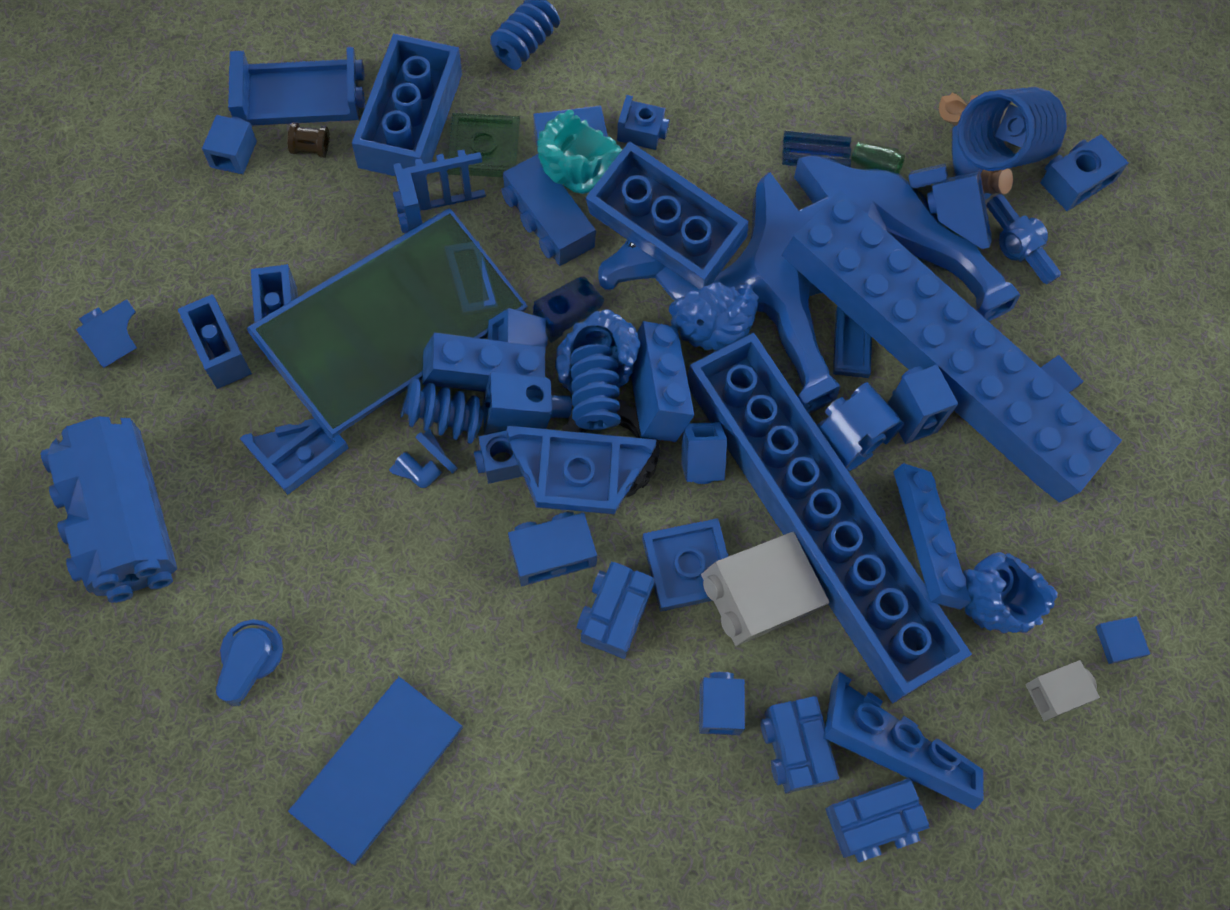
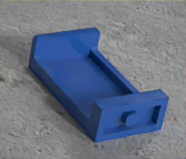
M347 47L346 60L248 64L244 51H230L228 108L231 116L250 122L251 126L291 124L292 122L314 123L359 120V108H365L363 87H358V81L365 79L363 60L356 59L354 47Z

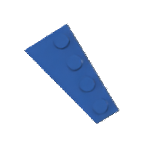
M839 671L831 686L824 734L825 739L973 810L982 803V768L938 738L932 742L926 739L917 728L918 725L906 716L899 720L880 707L883 703L881 699L869 691L865 696L849 686L851 679Z

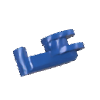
M247 620L231 628L223 638L220 649L223 667L216 686V694L230 706H240V701L245 698L255 681L273 672L280 663L284 649L282 638L275 627L265 621ZM259 625V626H265L266 628L269 629V630H267V629H262V628H257V629H256V628H247V629L241 630L240 632H238V633L234 636V633H236L237 631H239L240 629H242L243 627H246V626Z

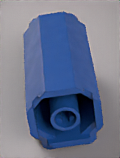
M98 416L66 426L61 432L63 440L60 442L56 438L51 443L50 448L42 450L41 459L48 473L52 474L54 485L49 486L51 499L56 508L65 507L68 515L67 519L59 521L57 526L61 539L69 546L71 557L66 559V564L74 582L83 580L84 586L89 593L93 592L97 596H107L108 602L116 603L133 597L134 591L145 587L160 589L169 586L173 582L172 573L177 570V565L141 431L131 418H120L122 424H111L110 417Z

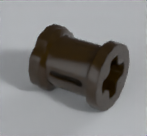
M292 122L289 127L287 140L289 153L297 154L298 151L317 153L319 157L326 158L330 142L328 127L321 126L320 129L300 127L299 123Z

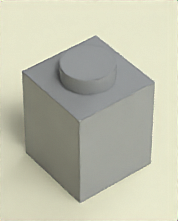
M1081 660L1041 675L1025 684L1044 722L1100 698L1096 691L1097 684L1095 678L1089 670L1084 668Z

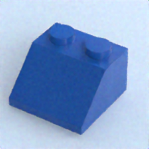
M980 171L947 178L944 182L932 185L933 190L930 191L931 193H927L931 214L937 213L940 223L979 248H989L992 242V234Z

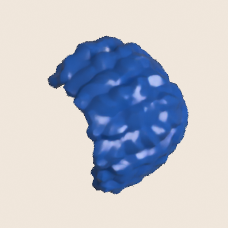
M717 281L702 287L700 290L688 292L685 296L672 302L669 306V313L672 316L671 326L677 327L681 338L689 341L693 347L701 346L705 350L714 349L718 351L749 335L751 326L755 321L759 297L754 293L751 284L729 288Z
M605 309L601 312L595 311L584 322L575 323L573 331L568 333L566 338L557 347L555 368L559 374L558 380L573 395L574 393L571 391V382L573 381L571 377V354L575 349L586 345H605L612 349L610 357L618 361V369L614 372L619 375V382L614 386L620 388L629 381V376L633 374L634 363L637 359L641 343L638 339L636 328L631 323L626 322L625 319L613 311Z
M997 552L991 554L978 563L974 570L966 569L963 572L971 602L965 606L964 611L969 617H972L973 621L980 628H986L990 631L995 629L1002 633H1027L1035 625L1043 624L1041 616L1049 614L1050 609L1054 608V601L1057 598L1058 592L1053 586L1048 585L1044 577L1037 573L1034 568H1029L1027 564L1021 562V559L1014 557L1010 553Z

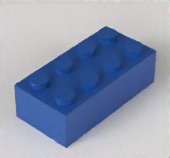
M393 33L352 141L358 168L395 176L393 164L400 163L403 169L416 166V159L422 158L423 164L432 162L462 76L459 47Z
M630 141L586 196L589 213L698 289L713 283L747 238L748 221Z

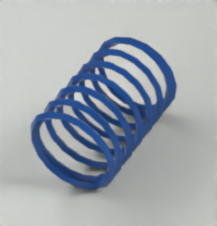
M1038 87L984 92L972 99L961 113L957 126L958 145L964 157L970 163L987 171L1005 170L1039 162L1052 155L1062 143L1067 130L1066 112L1061 101L1048 90ZM1011 102L1021 109L1026 120L1027 134L1023 146L1017 153H1013L1003 140L994 137L1000 126L1003 112Z

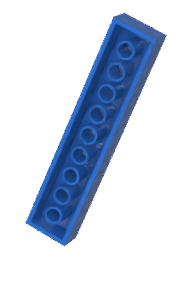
M841 190L792 237L782 253V257L908 370L918 366L926 369L938 365L958 402L954 411L1037 486L1059 503L1080 493L1122 441Z
M755 333L690 364L687 379L691 393L711 423H721L727 438V449L782 534L785 535L794 531L830 602L828 605L892 704L957 666L972 655L940 606L930 602L925 584Z

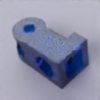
M579 277L534 301L532 315L546 319V335L552 343L561 337L564 331L574 326L575 323H579L599 310L604 303V297L586 277Z

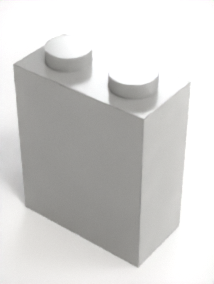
M794 531L718 560L701 574L704 580L705 592L714 601L721 615L722 627L725 633L732 638L735 647L804 618L830 603Z

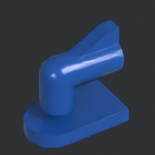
M431 429L424 434L420 432L415 437L452 474L458 469L447 458ZM408 452L401 454L395 464L389 469L394 475L411 479L420 488H427L442 474V471L432 460L422 467Z

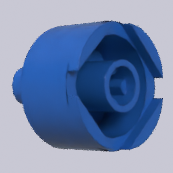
M866 382L853 392L849 400L846 401L841 397L834 401L825 411L829 417L817 424L847 471H852L874 455L872 452L882 443L887 445L901 430L904 422L877 391Z

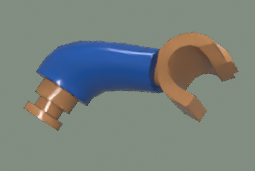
M953 92L951 95L942 96L939 103L940 116L945 121L954 125L952 128L954 175L960 176L980 171L985 200L995 193L1007 194L1013 183L1011 170L987 171L975 167L964 157L958 145L957 126L961 113L967 104L960 96ZM971 95L970 101L978 95Z

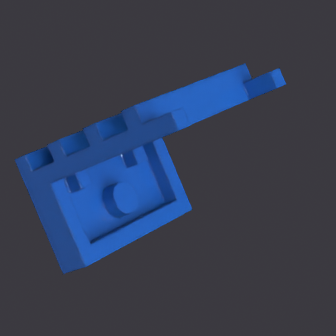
M464 149L458 150V157L444 159V155L439 154L436 155V162L423 164L422 158L416 159V166L403 169L400 163L393 164L399 190L393 192V197L402 233H407L422 224L420 211L486 197L484 189L471 192L468 165L482 162L480 152L466 155ZM459 167L463 194L451 196L447 170ZM439 172L443 198L430 201L426 174Z

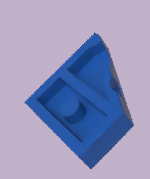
M315 418L305 420L299 425L287 424L275 427L276 432L253 436L252 433L240 437L245 447L287 495L349 449L346 441L339 434L330 439Z

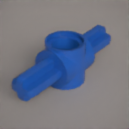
M998 194L990 199L986 206L1003 228L999 237V246L1003 254L1010 260H1019L1020 263L1026 260L1044 284H1049L1061 275V272L1043 249L1047 245L1048 233L1044 224L1036 218H1028L1027 215L1020 218L1002 194Z

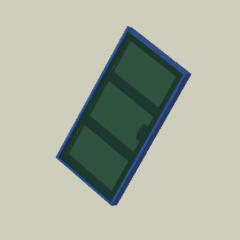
M448 208L247 327V330L325 433L332 439L407 390L413 378L423 379V349L434 333L484 339L488 336V320L507 308L524 312L528 306L455 213ZM482 258L496 304L484 306V301L489 300L483 280Z

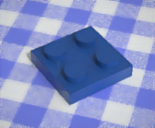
M718 518L643 533L642 541L651 576L655 579L654 589L660 612L713 601L705 592L704 580L701 574L716 561L728 557Z

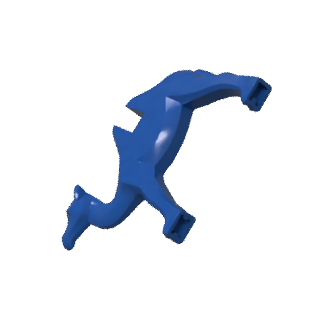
M816 155L798 158L794 175L795 180L813 204L798 211L771 172H768L757 184L753 200L751 241L741 256L728 268L721 271L713 281V283L718 281L729 288L733 286L737 288L745 284L753 286L754 293L759 297L757 312H765L776 324L781 343L793 362L803 387L798 398L809 414L835 401L841 386L830 376L829 369L818 349L808 304L809 296L823 292L781 255L792 237L839 190L914 256L932 262L950 271L962 280L976 297V311L988 322L1011 311L1020 297V293L1014 285L1005 281L1004 276L984 258L975 244L949 231L938 221L936 214H931L929 204L922 193L918 192L916 188L910 187V183L901 175L880 169H854ZM629 240L615 254L603 261L598 271L599 284L606 290L614 289L620 282L655 278L674 301L685 296L688 292L700 290Z

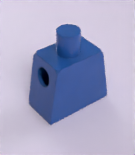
M491 372L483 403L485 402L483 416L484 435L507 431V426L546 429L550 418H569L572 408L571 397L551 395V381L545 377Z

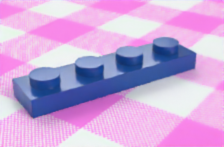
M903 463L893 472L930 602L962 609L971 602L966 586V578L962 573L957 557L956 546L952 540L945 518L946 514L936 489V481L932 476V472Z

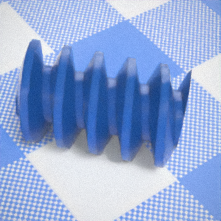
M525 0L522 5L517 7L515 13H512L507 21L503 22L499 29L495 30L490 37V43L497 58L507 67L518 70L522 65L521 62L527 61L530 57L529 53H534L538 48L537 45H542L546 40L545 37L553 33V27L558 28L560 25L558 12L547 0Z
M605 345L581 346L571 354V377L573 379L571 391L574 393L572 395V405L574 406L572 419L578 427L583 429L602 430L616 427L621 422V417L615 414V412L620 410V402L615 400L620 392L619 388L614 386L619 382V375L614 372L618 369V361L610 357L612 349Z
M413 378L405 395L400 418L404 414L408 415L409 427H413L419 418L423 419L424 431H428L433 423H438V435L441 436L448 427H452L453 439L455 440L459 438L463 431H466L467 443L472 444L483 421L485 402L480 406L478 396L472 395L465 403V395L461 391H457L450 398L448 387H442L436 395L434 383H427L421 391L420 380Z

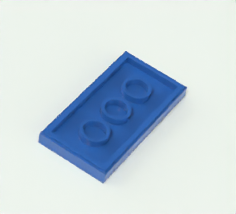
M398 677L288 812L355 866L460 733L463 726L406 681Z

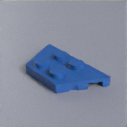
M507 426L508 442L537 508L615 514L656 446V440Z

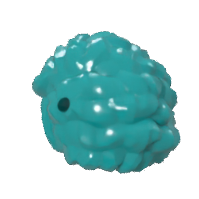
M568 109L565 113L558 114L555 119L549 120L545 125V129L539 132L537 141L538 158L545 174L552 181L564 185L572 192L586 194L593 189L623 149H621L620 145H616L614 139L603 136L601 130L589 127L586 120L581 121L577 115L573 116V110Z

